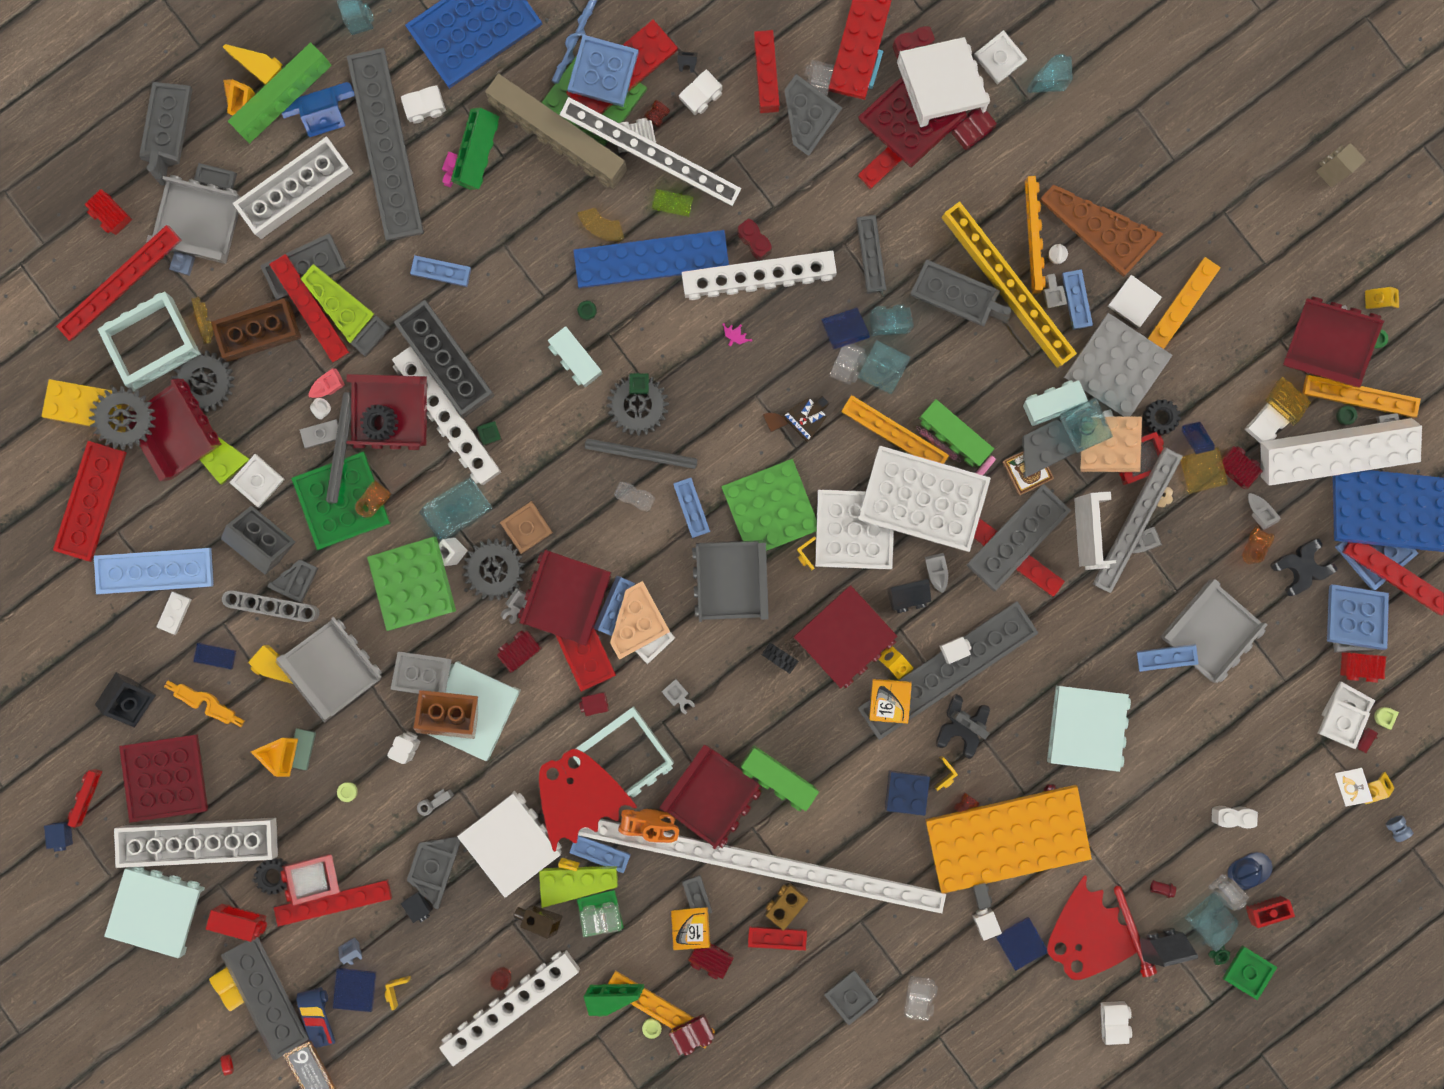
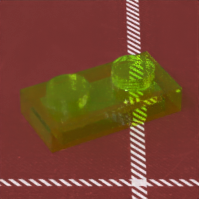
M656 189L652 209L689 217L693 197Z

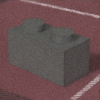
M988 884L973 885L979 910L991 907L992 899L988 895Z

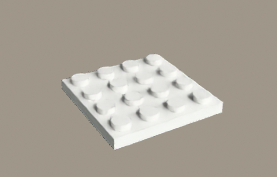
M818 490L815 567L892 569L894 530L858 520L865 491Z

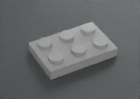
M398 652L391 690L419 694V690L446 693L451 659Z

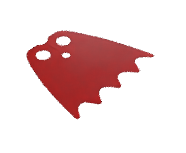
M571 749L564 753L560 760H551L540 768L539 787L541 804L548 836L554 852H556L558 841L561 838H567L573 843H577L578 833L582 828L586 827L597 832L598 822L602 817H609L618 821L619 808L621 806L627 805L635 809L637 808L636 804L622 787L591 757L578 749ZM573 756L580 759V766L576 769H572L568 765L569 758ZM555 768L558 770L559 776L556 780L548 779L546 775L548 769ZM568 778L573 779L572 784L567 783Z
M1086 875L1081 879L1063 908L1047 946L1049 956L1054 961L1062 963L1065 973L1073 980H1082L1096 975L1137 953L1128 926L1121 925L1118 922L1119 907L1105 908L1102 903L1103 890L1096 892L1088 891L1086 888ZM1059 942L1064 943L1067 948L1063 955L1057 954L1054 949L1055 945ZM1077 944H1080L1082 946V949L1080 951H1077L1075 949V946ZM1075 960H1079L1083 964V969L1079 973H1075L1071 969V964Z

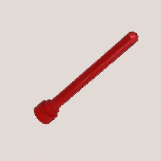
M1115 886L1116 898L1142 963L1140 964L1142 977L1152 976L1157 973L1155 964L1143 961L1139 933L1121 887Z

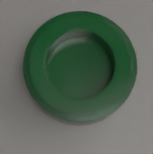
M583 301L577 308L580 318L586 321L592 320L597 314V308L591 301Z
M1352 406L1341 407L1336 413V419L1342 425L1353 424L1357 419V411Z

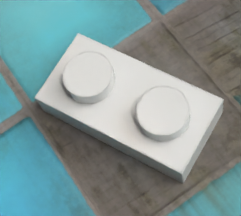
M172 592L157 624V628L176 635L192 599Z

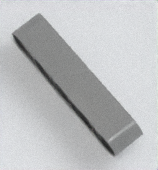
M227 591L222 596V602L228 608L303 622H313L319 617V609L311 604L241 591ZM232 594H234L237 597V601L235 604H232L230 602V597ZM251 598H254L256 601V604L253 608L249 606V600ZM270 601L275 605L273 611H269L267 608ZM288 605H292L294 608L291 615L286 612ZM307 608H310L313 612L312 617L309 619L305 616Z

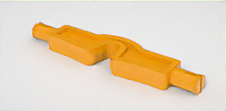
M169 680L164 688L174 692V697L182 700L192 708L197 709L203 701H206L205 714L207 716L218 719L226 724L232 722L240 728L245 720L235 716V711L220 704L218 699L208 692H197L184 684L176 685Z

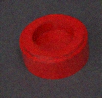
M229 1054L221 1056V1067L225 1076L234 1072L233 1061Z

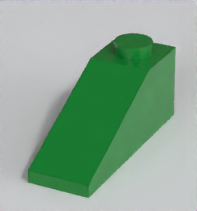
M644 984L589 985L583 996L589 1016H608L638 1000L644 989Z

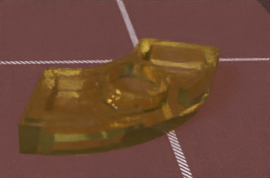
M596 208L577 213L583 226L593 235L607 241L625 240L619 220L611 221L604 219Z

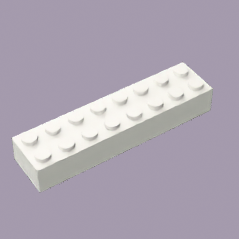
M1409 418L1260 442L1261 469L1263 470L1261 478L1268 485H1276L1421 462L1422 426L1414 419Z
M276 818L124 825L114 828L116 868L272 860L278 857Z

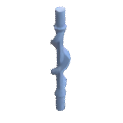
M597 0L588 1L583 14L578 18L579 26L576 32L566 38L567 52L562 62L557 66V70L551 80L554 84L559 83L562 74L566 70V66L574 60L573 49L579 37L586 35L584 26L592 14Z

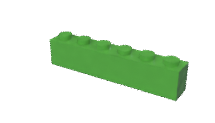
M310 42L236 112L228 122L250 144L332 66L331 63Z

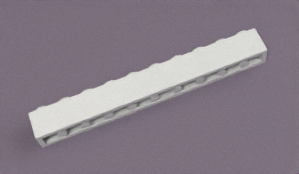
M569 97L560 113V116L731 206H733L741 190L740 187Z

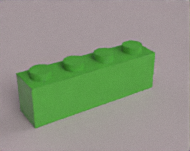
M937 399L919 417L921 420L920 424L927 430L931 428L936 433L935 437L943 443L946 441L950 445L951 451L957 455L960 453L970 467H979L994 450L991 445Z

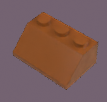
M419 690L413 728L416 733L475 739L478 720V696Z

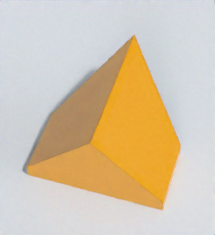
M233 79L223 80L228 104L227 113L233 116L256 93L249 86Z
M280 738L251 751V753L274 776L290 777L298 739Z

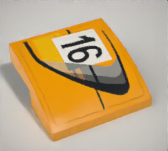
M873 679L869 720L908 724L911 682Z
M708 908L671 911L673 950L710 948Z

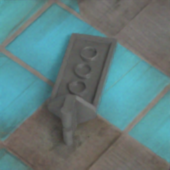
M152 82L139 157L141 160L149 162L147 170L160 185L164 186L166 181L162 178L167 175L168 167L180 164L192 88L188 85Z
M927 259L911 292V296L983 327L990 316L1007 323L1011 314L1009 307L996 303L1000 290Z

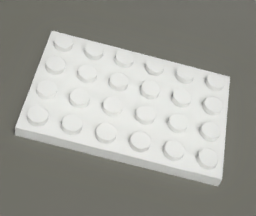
M879 446L858 520L970 552L991 478Z

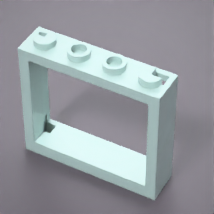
M165 291L156 294L147 302L138 304L136 308L122 313L120 317L113 321H108L98 328L125 386L131 387L133 392L201 354L173 298ZM166 306L184 345L129 375L111 336Z
M634 706L575 748L585 752L630 718L634 717L665 762L625 790L632 798L641 792L640 788L645 784L650 786L657 781L656 776L660 773L663 775L667 774L673 769L671 765L674 764L672 758ZM573 756V758L580 766V759L576 756Z

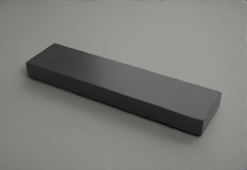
M876 215L857 217L867 293L886 291Z

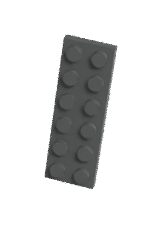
M1044 484L1041 485L966 565L995 592L1071 510Z
M258 937L252 942L245 941L221 954L273 1060L280 1058L309 1040Z

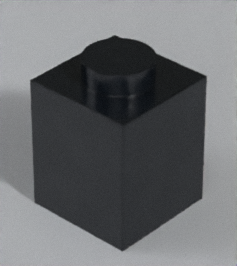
M419 891L401 903L413 923L417 920L421 923L430 917L429 913L432 911V907Z

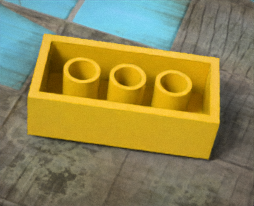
M49 379L41 417L90 427L91 424L95 423V420L89 419L90 416L95 415L90 409L97 408L93 401L100 403L98 395L105 398L104 391L106 389ZM119 404L116 406L118 409L126 410L129 405ZM114 407L110 410L109 415L116 411ZM121 413V416L115 418L120 420L121 423H123L124 420L122 416L123 413ZM109 422L112 429H115L116 424ZM119 426L117 432H126V427Z

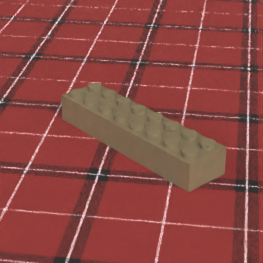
M499 73L485 91L488 97L487 101L491 104L490 107L498 113L500 111L505 113V117L512 123L518 122L521 124V128L528 134L532 132L537 135V139L544 145L550 144L553 147L552 150L557 154L566 155L568 161L573 165L577 166L579 164L584 168L583 171L586 174L599 178V182L607 188L610 186L614 189L626 173L625 160Z

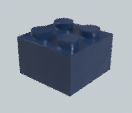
M889 770L885 800L886 811L925 816L930 777L925 774Z

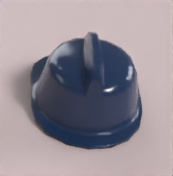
M1255 852L1233 862L1228 869L1227 875L1234 887L1245 890L1266 881L1272 873L1273 866L1267 855Z

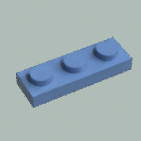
M414 255L410 274L412 276L467 287L471 267Z
M1082 269L1062 273L1072 330L1093 326Z
M692 478L674 483L673 485L692 538L709 533L710 530Z
M616 576L594 629L611 636L613 635L625 590L634 586L635 583Z
M1196 644L1137 651L1139 671L1199 664Z
M579 835L577 843L572 844L569 852L603 866H617V871L624 873L631 855Z

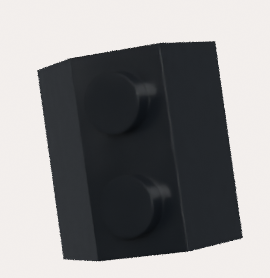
M929 579L887 588L892 611L897 610V613L909 611L908 607L916 606V609L927 607V603L931 602Z
M116 672L95 703V706L102 715L135 728L156 695L133 679Z
M1175 928L1163 929L1162 933L1150 932L1146 934V937L1139 938L1144 962L1167 967L1198 959V954L1185 934L1175 931Z

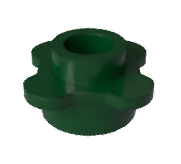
M1219 943L1217 947L1209 951L1208 956L1213 958L1215 965L1225 964L1229 960L1230 952L1225 949L1223 943Z

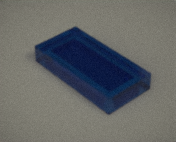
M1201 422L1182 426V432L1195 454L1215 450V444Z
M197 643L193 662L233 669L237 650Z

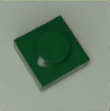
M629 373L630 394H649V373Z
M496 421L477 427L483 446L502 440Z

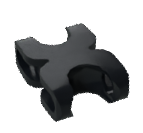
M1320 538L1312 539L1296 549V555H1284L1271 563L1270 566L1273 571H1281L1288 568L1293 572V582L1285 589L1288 596H1295L1311 587L1312 580L1326 579L1337 571L1334 563L1323 566L1315 563L1314 554L1323 545Z
M955 694L946 712L947 717L952 722L941 726L936 746L938 748H945L952 737L961 736L964 740L963 755L971 759L978 747L979 736L950 717L954 710L960 712L963 699L960 695ZM979 706L975 715L969 719L975 723L979 721L986 725L990 712L989 706Z

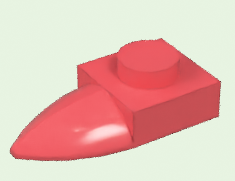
M332 368L319 377L312 385L308 396L320 398L332 395L342 388L345 384L338 370Z

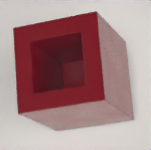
M606 692L581 697L582 701L579 702L581 713L585 712V716L609 711Z

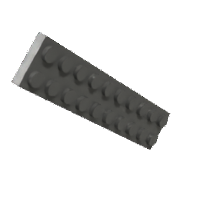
M384 48L348 55V65L385 239L388 242L424 234L386 51Z
M1017 601L963 636L964 640L967 639L970 643L971 650L969 652L971 655L948 664L941 651L898 680L911 682L908 721L1038 634V631ZM871 699L858 707V710L878 740H881L904 724L870 721Z

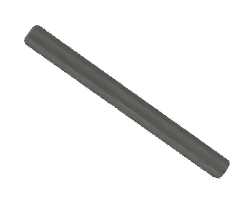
M350 392L343 394L326 502L333 504L338 502L347 447L346 441H348L351 422Z
M586 439L585 448L589 450L695 469L697 466L696 458L593 439Z

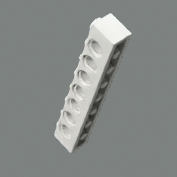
M826 251L682 272L685 298L697 300L701 298L700 296L704 295L717 297L719 293L727 292V295L737 294L739 290L753 292L757 291V288L760 287L774 289L776 285L781 284L784 287L795 285V282L810 284L816 279L830 281L836 276L837 272L834 252ZM817 264L821 267V270L813 272L811 266ZM799 267L802 273L795 275L792 273V268ZM774 270H781L783 276L780 278L773 275ZM761 272L765 277L763 280H756L754 274ZM743 275L746 280L743 283H738L735 277ZM722 277L726 279L727 283L724 286H719L716 280ZM705 280L708 286L702 289L697 286V283Z
M410 346L392 359L395 363L393 368L398 375L427 376V416L432 422L434 420L439 425L437 430L442 437L447 436L450 441L448 443L449 447L454 453L456 451L461 456L459 461L464 468L469 467L472 472L470 476L474 482L485 485L499 475L501 470L413 348ZM412 366H416V373L414 375H409V368ZM433 397H438L439 403L434 407L431 406L430 400ZM448 412L450 414L449 420L442 422V414ZM455 428H460V436L454 438L452 431ZM470 443L472 450L469 453H464L463 446ZM477 459H482L483 466L476 469L474 462Z
M565 950L563 953L558 951L551 957V962L547 965L545 962L535 969V974L532 976L526 975L520 980L521 984L516 988L514 986L510 987L504 992L505 996L499 1000L497 997L488 1004L490 1007L487 1010L483 1011L481 1009L474 1014V1019L471 1022H463L457 1028L459 1031L455 1034H447L442 1039L443 1043L439 1048L451 1065H456L579 973L580 968L568 951ZM551 968H559L561 974L553 975ZM542 979L545 982V986L538 987L535 980ZM520 991H527L529 993V998H522L520 996ZM504 1003H512L514 1009L507 1010L504 1007ZM495 1014L498 1017V1021H490L489 1015ZM480 1026L482 1033H475L473 1027ZM462 1037L466 1040L467 1044L460 1045L457 1039Z

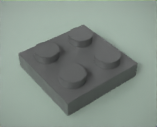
M854 969L824 993L825 997L848 1025L879 1001Z

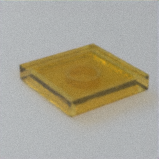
M1219 447L1185 455L1180 460L1189 494L1228 485Z

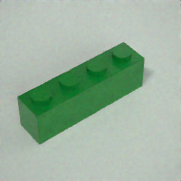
M473 108L470 110L450 182L469 190L479 189L483 183V173L488 165V156L493 147V138L499 126L498 120L500 116L483 108Z

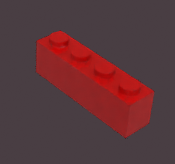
M773 30L754 31L760 113L779 112Z

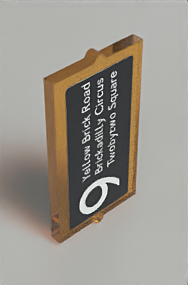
M311 1041L297 1046L284 1054L301 1089H336Z

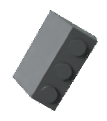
M250 506L227 524L221 537L225 543L265 575L278 565L295 544L291 537L253 506Z

